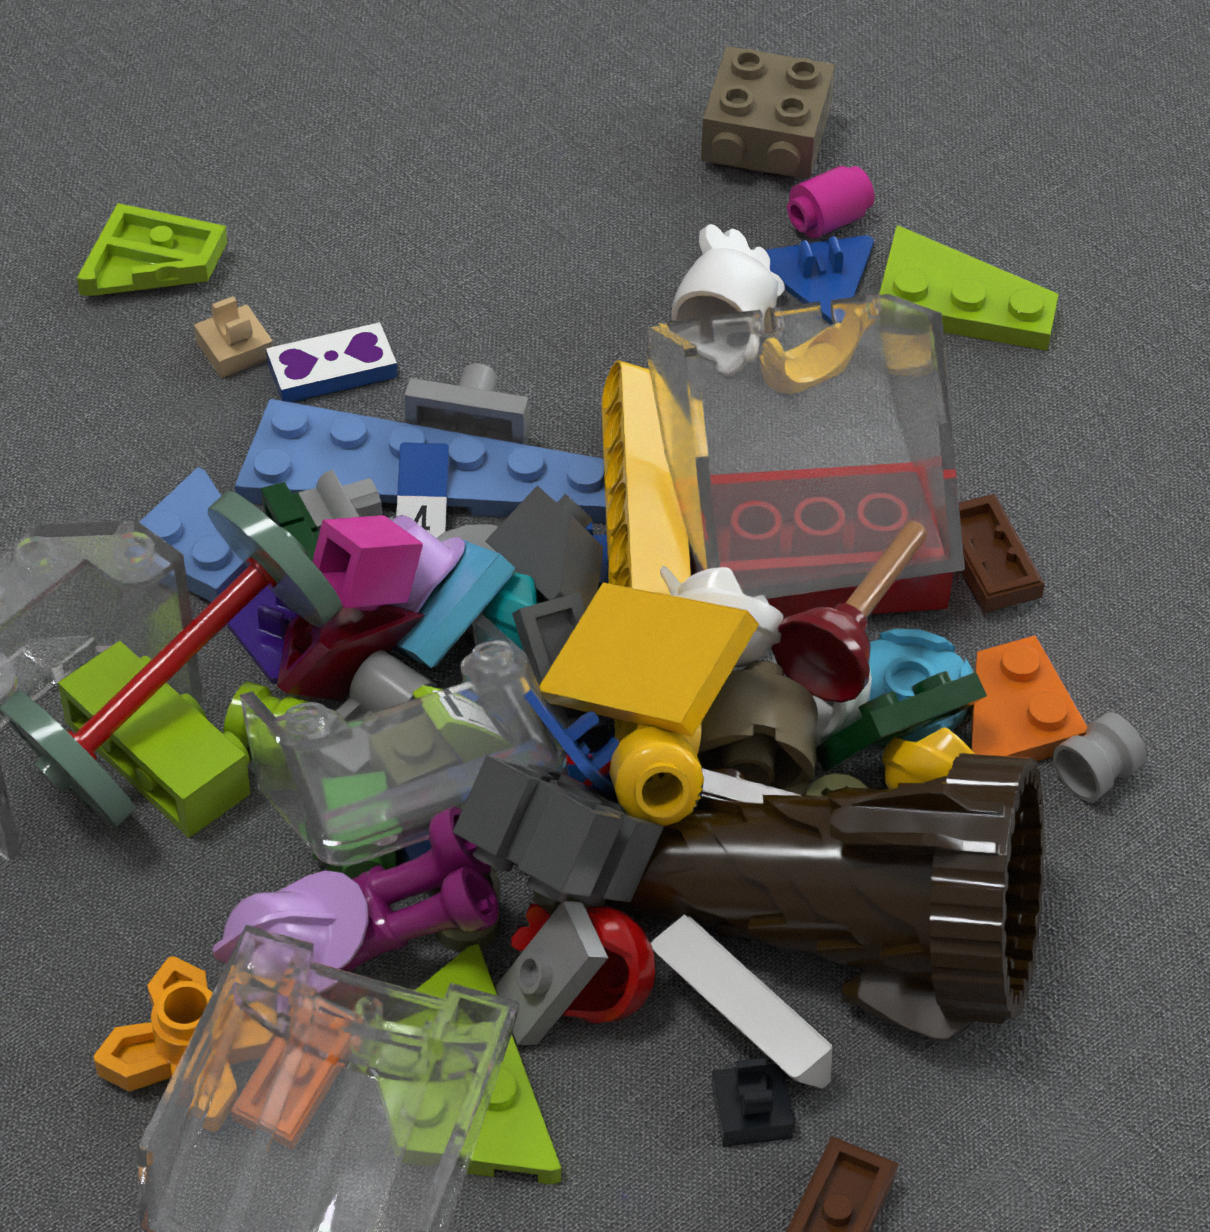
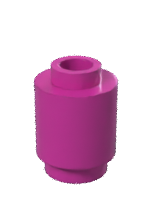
M838 166L793 186L789 195L787 213L792 225L798 231L804 232L810 238H819L861 219L865 215L866 210L874 204V189L869 177L861 168L857 166L849 168Z

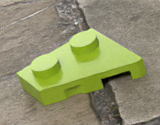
M117 203L77 276L79 295L94 296L208 282L228 243L226 226Z

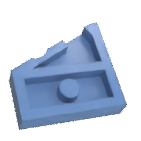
M199 467L120 539L126 558L210 602L248 568L222 538L208 516V508L221 497V494L206 471Z

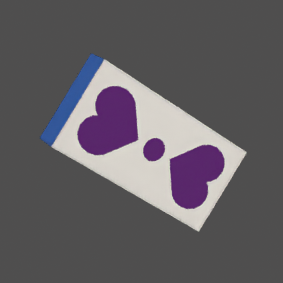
M380 322L266 348L267 364L281 401L294 402L397 378V362Z

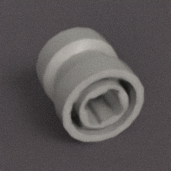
M1111 712L1105 713L1091 722L1086 729V735L1083 737L1075 735L1068 738L1057 746L1053 752V763L1063 784L1072 794L1088 802L1096 801L1109 792L1114 785L1115 778L1124 779L1130 777L1141 769L1147 761L1146 749L1137 730L1125 718Z

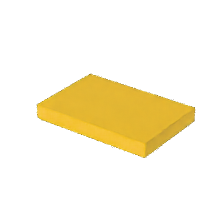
M603 582L537 691L550 704L585 712L593 711L597 715L644 726H655L666 731L693 737L759 623L748 610Z

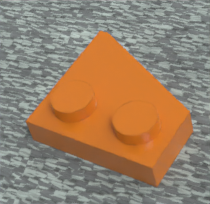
M1036 635L977 651L974 672L977 673L987 696L974 703L972 708L971 750L975 754L1030 757L1037 762L1053 757L1055 748L1068 738L1075 735L1082 737L1086 735L1087 725Z

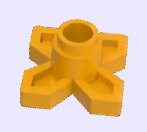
M171 956L166 959L147 984L149 999L153 1007L151 1022L115 1027L94 1054L95 1067L99 1077L128 1092L172 1078L177 1117L206 1132L212 1133L221 1125L236 1100L235 1087L226 1065L261 1060L286 1020V1013L284 1010L254 995L221 1005L218 997L208 989L206 971L175 956Z

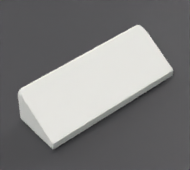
M684 914L652 940L653 951L791 1078L800 1083L822 1089L831 1082L832 1044L690 916L687 917Z

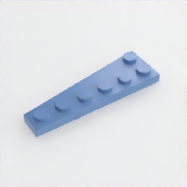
M269 399L235 483V493H238L252 504H263L262 487L285 482L291 494L316 488L320 476L333 469L342 486L371 478L378 490L381 503H397L400 444L403 442L445 443L449 446L446 506L466 507L471 516L505 517L510 515L536 486H539L556 502L566 494L593 519L592 522L606 523L604 459L275 399Z

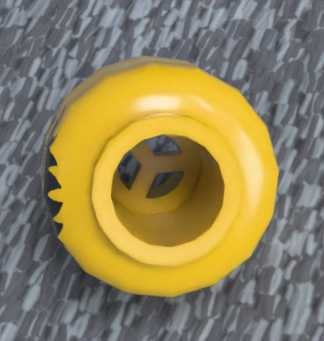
M655 726L637 729L620 741L612 755L610 765L612 784L618 803L629 816L646 819L662 826L674 824L692 813L702 797L704 776L701 764L692 745L679 733L666 731Z

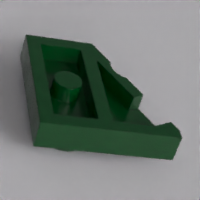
M944 671L913 685L911 689L914 696L899 701L895 691H892L858 707L862 716L861 719L816 747V754L824 772L843 765L844 762L864 750L877 745L880 748L888 745L893 737L902 739L914 732L952 717L983 699L987 694L977 673L974 672L951 681L948 672Z

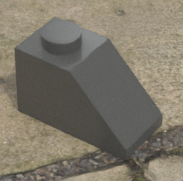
M536 486L485 541L492 549L510 562L518 573L534 578L535 589L548 601L580 592L586 610L598 591L603 546L585 529L593 519L566 494L556 502L539 486Z

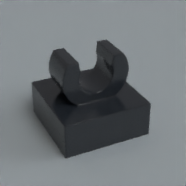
M765 1058L736 1061L735 1068L712 1071L711 1088L722 1147L793 1139L795 1124L785 1074L776 1063L766 1064Z

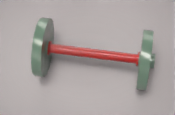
M227 490L208 508V516L222 538L248 568L75 734L71 730L66 731L42 707L19 689L0 706L1 715L40 757L34 763L39 772L61 793L69 787L115 829L136 810V807L111 776L95 761L97 757L94 752L266 586L295 613L310 624L321 629L343 607L336 591L322 572L309 559L303 546L287 530L279 527L254 504L238 493Z

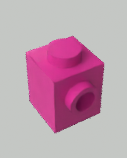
M385 515L324 519L312 562L331 584L345 608L373 611L377 610L379 605L408 602L423 543Z

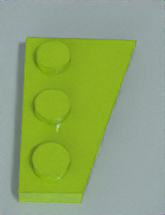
M897 225L877 303H884L888 308L887 314L879 320L882 322L1048 351L1059 294Z

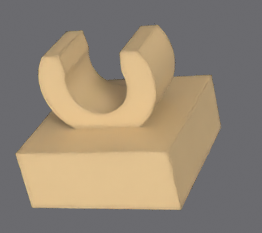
M234 296L212 304V318L194 324L195 340L220 378L267 361L266 348L273 347L272 339L249 306L246 304L237 308V300Z

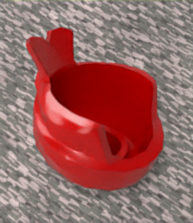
M537 903L530 904L526 912L529 926L518 928L511 937V947L524 951L551 915ZM605 906L585 907L608 959L562 1016L577 1017L590 1023L621 1021L640 1009L650 995L656 973L652 945L642 928L627 914Z

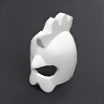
M709 224L700 230L699 244L703 255L697 259L684 276L674 297L671 311L672 326L680 341L692 352L715 362L717 372L726 378L742 371L747 363H754L758 353L759 335L768 339H775L776 341L780 340L781 333L774 314L777 298L783 293L785 286L783 280L770 271V257L762 247H756L751 250L740 231L730 229L723 234L718 227ZM736 331H747L750 333L746 345L740 348H731L726 345L728 333Z

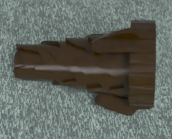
M961 753L959 757L954 759L948 776L924 783H898V788L891 790L844 787L822 796L763 795V803L700 799L692 813L680 822L664 826L631 902L606 899V903L618 910L647 918L677 921L685 914L687 917L690 916L696 923L719 925L718 936L760 939L778 948L794 952L817 954L836 963L864 969L843 984V1002L857 1004L878 1018L931 1039L950 1041L972 1022L1004 1024L1006 1020L1019 1016L1024 1009L1035 965L1044 880V804L1040 771L1037 769L1035 759L1030 757Z

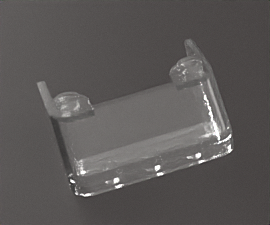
M484 615L477 617L472 623L475 648L461 662L460 667L464 683L348 722L338 712L325 708L324 705L316 702L297 704L289 708L284 715L275 717L253 691L240 695L257 787L322 862L336 866L354 865L429 839L430 820L437 813L455 806L463 810L486 755L516 761L527 768L529 764L555 769L569 776L565 750L523 696L532 689L547 707L526 653Z

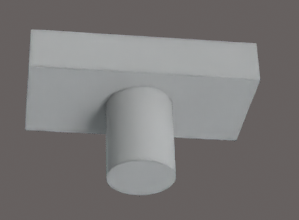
M472 363L463 369L458 385L410 378L404 394L405 421L413 425L527 445L529 440V397L495 392L498 380L495 371L487 365Z

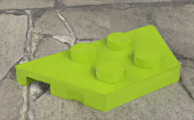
M479 944L469 946L363 1033L364 1049L404 1166L435 1170L443 1167H455L466 1174L494 1177L495 1169L536 1174L538 1175V1183L551 1185L561 1182V1165Z

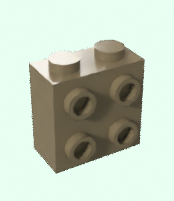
M726 46L703 116L701 161L810 179L832 106L835 64L813 61L808 58H795L760 52L754 49Z

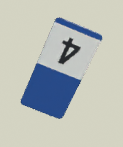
M403 442L400 444L396 517L404 515L412 518L417 524L437 538L445 532L449 446L445 443Z

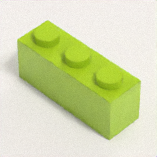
M118 641L59 681L58 687L65 723L77 732L151 659L147 656L139 658L124 643ZM165 683L96 750L100 756L188 838L195 835L251 794L247 769L250 757L242 742L229 731L221 733L207 720L204 710L191 695L187 693L180 695L168 683Z

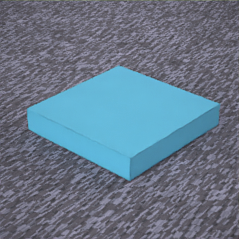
M463 540L466 543L464 553L454 568L434 588L418 612L425 616L396 644L393 650L430 668L435 667L515 573V567L500 553Z

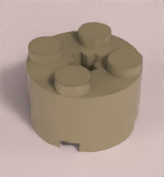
M759 660L749 663L744 670L731 671L701 722V741L697 754L701 768L707 770L717 768L736 769L744 772L747 775L748 781L806 795L808 783L811 779L814 780L816 768L818 721L816 701L806 688L796 681L785 677L782 667L776 663Z

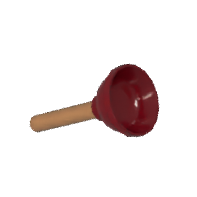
M915 521L907 522L846 603L837 604L834 608L819 606L783 619L777 627L778 632L781 633L780 642L774 644L771 650L777 664L782 667L788 678L802 685L811 695L824 701L843 703L858 697L868 684L870 675L871 645L865 633L868 627L866 619L926 540L927 531L923 525Z

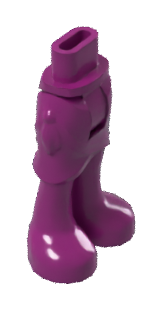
M456 806L437 813L430 820L429 841L431 849L399 866L387 870L381 866H375L358 877L352 878L353 881L359 884L367 900L369 922L363 944L351 962L337 973L351 971L376 956L404 948L408 945V940L458 927L465 932H478L491 927L497 921L499 911L498 899L491 884L483 877L491 873V866L473 856L476 848L475 844L453 833L462 812L461 809ZM441 887L440 893L397 911H394L391 904Z

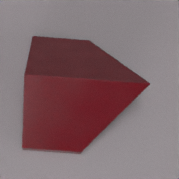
M379 605V608L373 611L345 608L343 606L341 611L321 629L310 624L297 614L286 626L277 687L286 694L342 701L350 693L352 680L361 664L376 651L384 650L389 653L425 615L391 605Z

